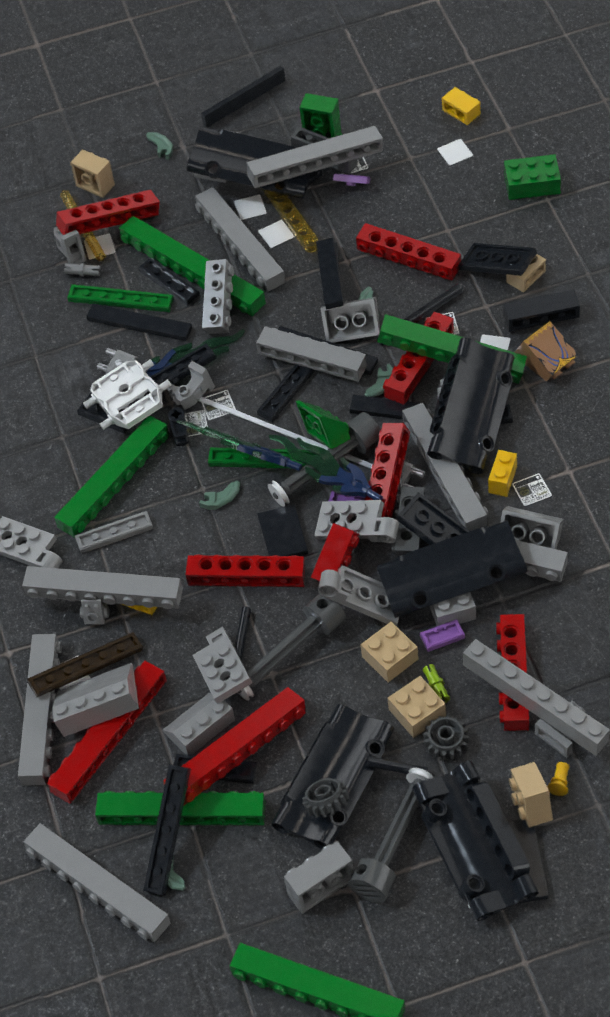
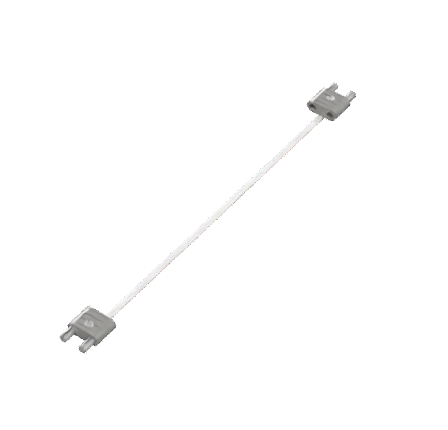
M107 348L105 353L113 356L108 366L98 363L97 369L105 371L107 374L126 361L137 360L138 362V357L121 350L115 351ZM204 397L199 399L200 402L324 451L329 449L324 444ZM349 454L342 457L371 469L372 463ZM404 461L398 490L401 491V486L414 487L407 484L412 474L424 477L425 471L417 469L414 464Z

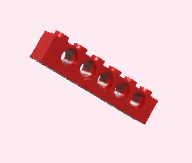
M146 190L57 212L56 226L62 235L77 230L79 234L124 224L132 216L138 219L159 215L160 201L151 190Z
M367 223L364 224L356 237L357 249L362 252L437 275L444 279L453 280L459 270L458 265L461 262V254Z
M433 312L431 317L426 319L424 326L452 334L454 331V318ZM409 351L403 354L399 364L393 368L389 379L384 381L385 398L405 405L434 359Z
M383 423L382 429L379 432V443L375 449V460L371 466L372 474L368 484L373 491L383 496L381 501L384 503L381 517L392 518L410 437V431L404 423ZM367 496L364 500H373V499H371L370 497Z
M188 555L185 575L188 586L304 587L305 561L304 556Z
M524 614L500 615V623H496V635L501 636V640H497V652H501L503 658L527 673ZM499 693V705H503V711H499L500 723H504V731L529 730V710L506 694Z

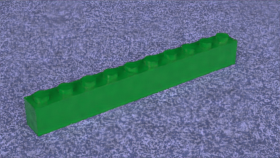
M132 216L119 228L121 240L124 243L130 244L136 250L142 251L148 257L159 261L163 266L171 268L176 274H181L190 282H194L204 289L206 261H210L209 259L135 216ZM235 274L232 276V305L241 312L253 316L266 304L264 291Z

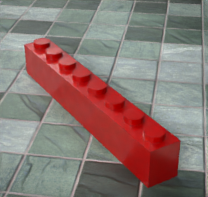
M144 661L141 666L135 669L134 676L139 709L89 727L83 739L75 744L71 754L63 759L60 768L49 777L47 784L52 794L69 804L73 802L167 682L165 672L147 661Z
M287 687L181 766L191 768L184 805L193 801L197 795L207 790L218 779L223 778L235 766H239L243 760L256 753L260 747L270 742L280 732L285 731L293 722L301 719L306 713L305 700Z

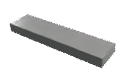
M144 511L75 535V539L82 554L152 530L153 525L148 512Z

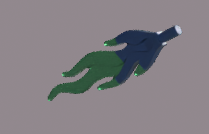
M241 329L232 336L210 338L192 349V343L178 346L169 351L161 361L160 356L151 359L154 366L146 370V373L149 377L205 343L211 349L233 343L240 339L245 329ZM222 346L212 351L217 357L221 353L228 352L229 347Z
M177 420V423L191 427L206 436L221 440L220 444L274 464L290 467L297 471L302 469V464L290 460V458L255 443L250 444L240 438L207 426L204 429L195 424Z
M269 435V439L282 443L294 460L315 468L320 474L310 467H305V472L317 482L331 485L334 492L346 496H361L364 498L368 496L373 500H382L383 496L372 490L362 470L343 457L340 458L341 464L349 472L344 471L334 456L324 448L306 443L298 437L297 442L299 446L315 454L309 455L296 448L288 438L280 435Z

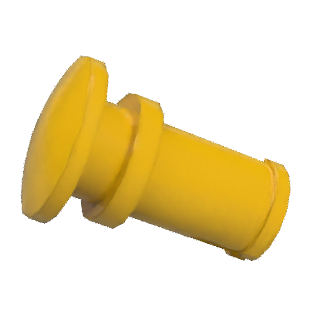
M565 762L557 763L554 777L551 778V783L547 786L549 792L556 796H564L568 793V782L566 779L570 766Z

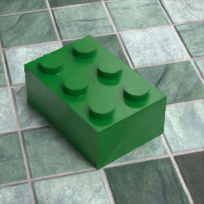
M306 93L300 105L302 128L327 138L342 135L338 98Z
M556 154L504 160V177L509 200L561 194V177Z

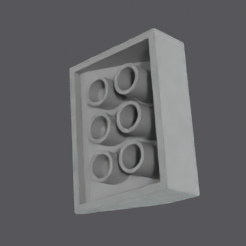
M132 663L57 692L52 707L53 719L64 737L139 709Z

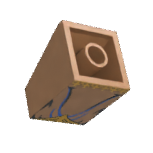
M551 321L524 340L515 351V353L527 356L525 365L545 381H548L550 378L556 379L562 374L561 370L563 368L569 369L576 363L574 359L578 356L577 352Z

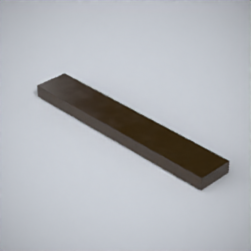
M132 632L27 679V683L37 698L143 651V646L135 633Z

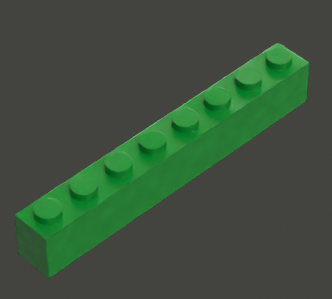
M385 314L377 342L449 363L450 359L456 354L460 339L464 337ZM476 341L488 348L511 353L515 357L511 370L512 382L519 384L527 356Z
M149 415L55 515L57 528L74 538L75 535L83 532L86 525L95 519L98 512L108 505L110 499L120 492L122 486L127 481L131 480L133 474L143 467L145 461L155 454L157 448L162 443L166 442L169 436L167 424Z
M105 791L104 793H98L95 812L99 825H157L163 793H156L154 791H147L145 793ZM216 791L200 793L193 801L183 806L180 825H264L266 808L264 793L257 791L249 793H239L237 791H230L228 793H218Z
M239 943L230 963L231 973L238 980L245 981L246 979L252 981L260 988L269 987L280 995L288 994L294 996L297 1001L302 1003L311 1002L317 1008L333 1010L341 1017H402L405 1011V1001L243 943Z

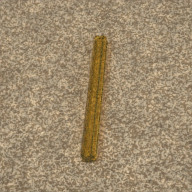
M62 190L60 197L66 208L78 207L69 191ZM93 232L83 233L82 235L96 260L104 261L106 254Z

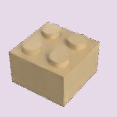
M82 149L70 162L77 187L102 198L114 187L115 183L111 165L107 159Z
M392 622L360 644L362 657L387 682H390L419 659L418 647Z
M421 676L388 697L389 711L413 738L425 731L426 725H431V720L435 721L438 719V716H441V718L446 716V704Z
M532 762L511 769L512 778L509 779L512 791H514V793H511L514 805L519 806L518 812L521 820H525L528 827L552 821L549 790L536 763Z

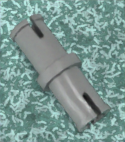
M65 263L64 265L66 267L64 268L65 274H77L81 277L85 275L100 277V265H85V263Z

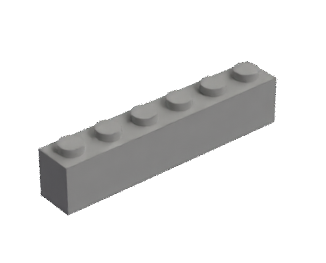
M265 326L256 342L258 354L357 382L360 381L367 366L366 354L334 346L327 342L316 341L309 337L298 336L291 332L287 333L276 328Z

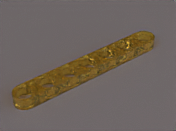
M277 183L275 188L281 190V186ZM262 189L303 249L308 253L316 252V244L314 246H307L309 242L316 243L319 240L289 197ZM279 198L284 199L282 202H276ZM286 209L292 210L290 213L283 212ZM293 220L300 221L298 224L291 223ZM301 231L308 232L306 235H299Z

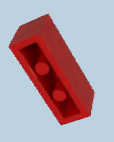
M333 523L311 578L320 581L321 573L324 570L338 572L342 565L348 567L352 559L351 553L353 548L355 549L359 543V534Z

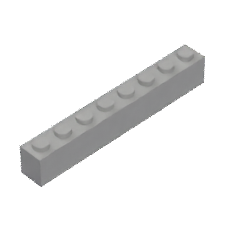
M376 126L284 151L247 162V176L254 188L382 152L383 137Z
M213 187L195 196L197 211L202 213L205 221L212 225L214 232L220 234L224 244L229 245L233 255L236 254L240 263L247 267L249 274L256 278L260 287L269 292L285 283L282 268Z
M420 403L402 410L404 424L409 429L411 437L460 524L470 531L487 526L488 510L485 506L482 507L479 494L473 491L471 480L465 477L463 467L451 460H437L427 455L431 438L434 436L430 433L433 419L430 409H426L425 405Z
M27 566L22 584L25 595L30 598L42 597L51 600L66 599L68 601L101 599V602L110 605L116 603L127 606L141 605L148 608L163 607L165 609H179L183 591L180 578Z
M32 634L28 678L60 664L58 653H61L62 645L61 641H58L56 634ZM28 683L18 778L22 786L46 785L47 777H50L48 759L52 758V748L50 747V741H53L54 732L51 729L52 723H54L52 707L56 693L53 690L36 698Z
M477 639L463 652V665L595 756L609 742V728Z
M41 823L23 841L27 849L25 852L32 859L38 858L41 860V864L46 869L56 871L57 876L64 882L70 881L79 893L85 892L94 904L98 905L100 903L105 907L104 909L108 914L121 918V922L126 927L136 929L138 935L144 940L150 939L155 943L171 924L167 913Z

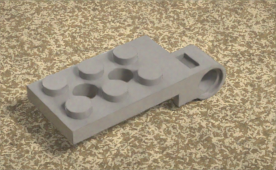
M381 500L322 501L314 536L317 539H327L335 518L340 517L335 524L357 532L359 539H369L371 542L394 543L397 537L399 521L389 517H381L384 503ZM354 516H357L356 520L350 523V520Z
M2 516L0 519V555L33 567L59 568L62 565L63 560L56 553L49 551L57 540L54 534Z
M343 565L338 569V572L324 570L321 573L318 592L323 597L386 624L390 622L395 625L398 624L399 617H394L382 582ZM360 591L365 592L367 597H364ZM378 598L383 601L384 605L378 601Z
M223 626L206 636L209 646L193 654L196 664L217 704L252 684L233 642Z

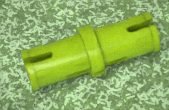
M429 664L430 671L425 666L423 672L429 682L428 685L441 699L444 698L447 703L450 700V696L444 687L443 679L439 677L435 665Z

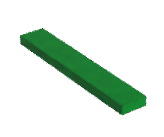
M72 284L67 299L68 302L94 303L105 306L170 312L174 297L169 294Z
M210 447L208 466L290 468L238 451L237 448ZM271 449L290 458V460L302 464V467L322 454L321 450Z

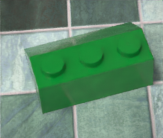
M300 400L296 401L306 431L312 437L331 450L351 439L348 433L350 428L346 422H342L337 416H333L329 411L319 406Z

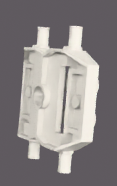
M151 359L142 365L137 360L126 361L92 383L90 389L92 397L83 402V404L88 409L95 403H99L107 413L108 418L99 423L103 430L112 424L130 429L163 407L161 393L172 385L168 379L158 385L147 375L146 370L154 366ZM136 399H140L131 406H129V404L135 401Z

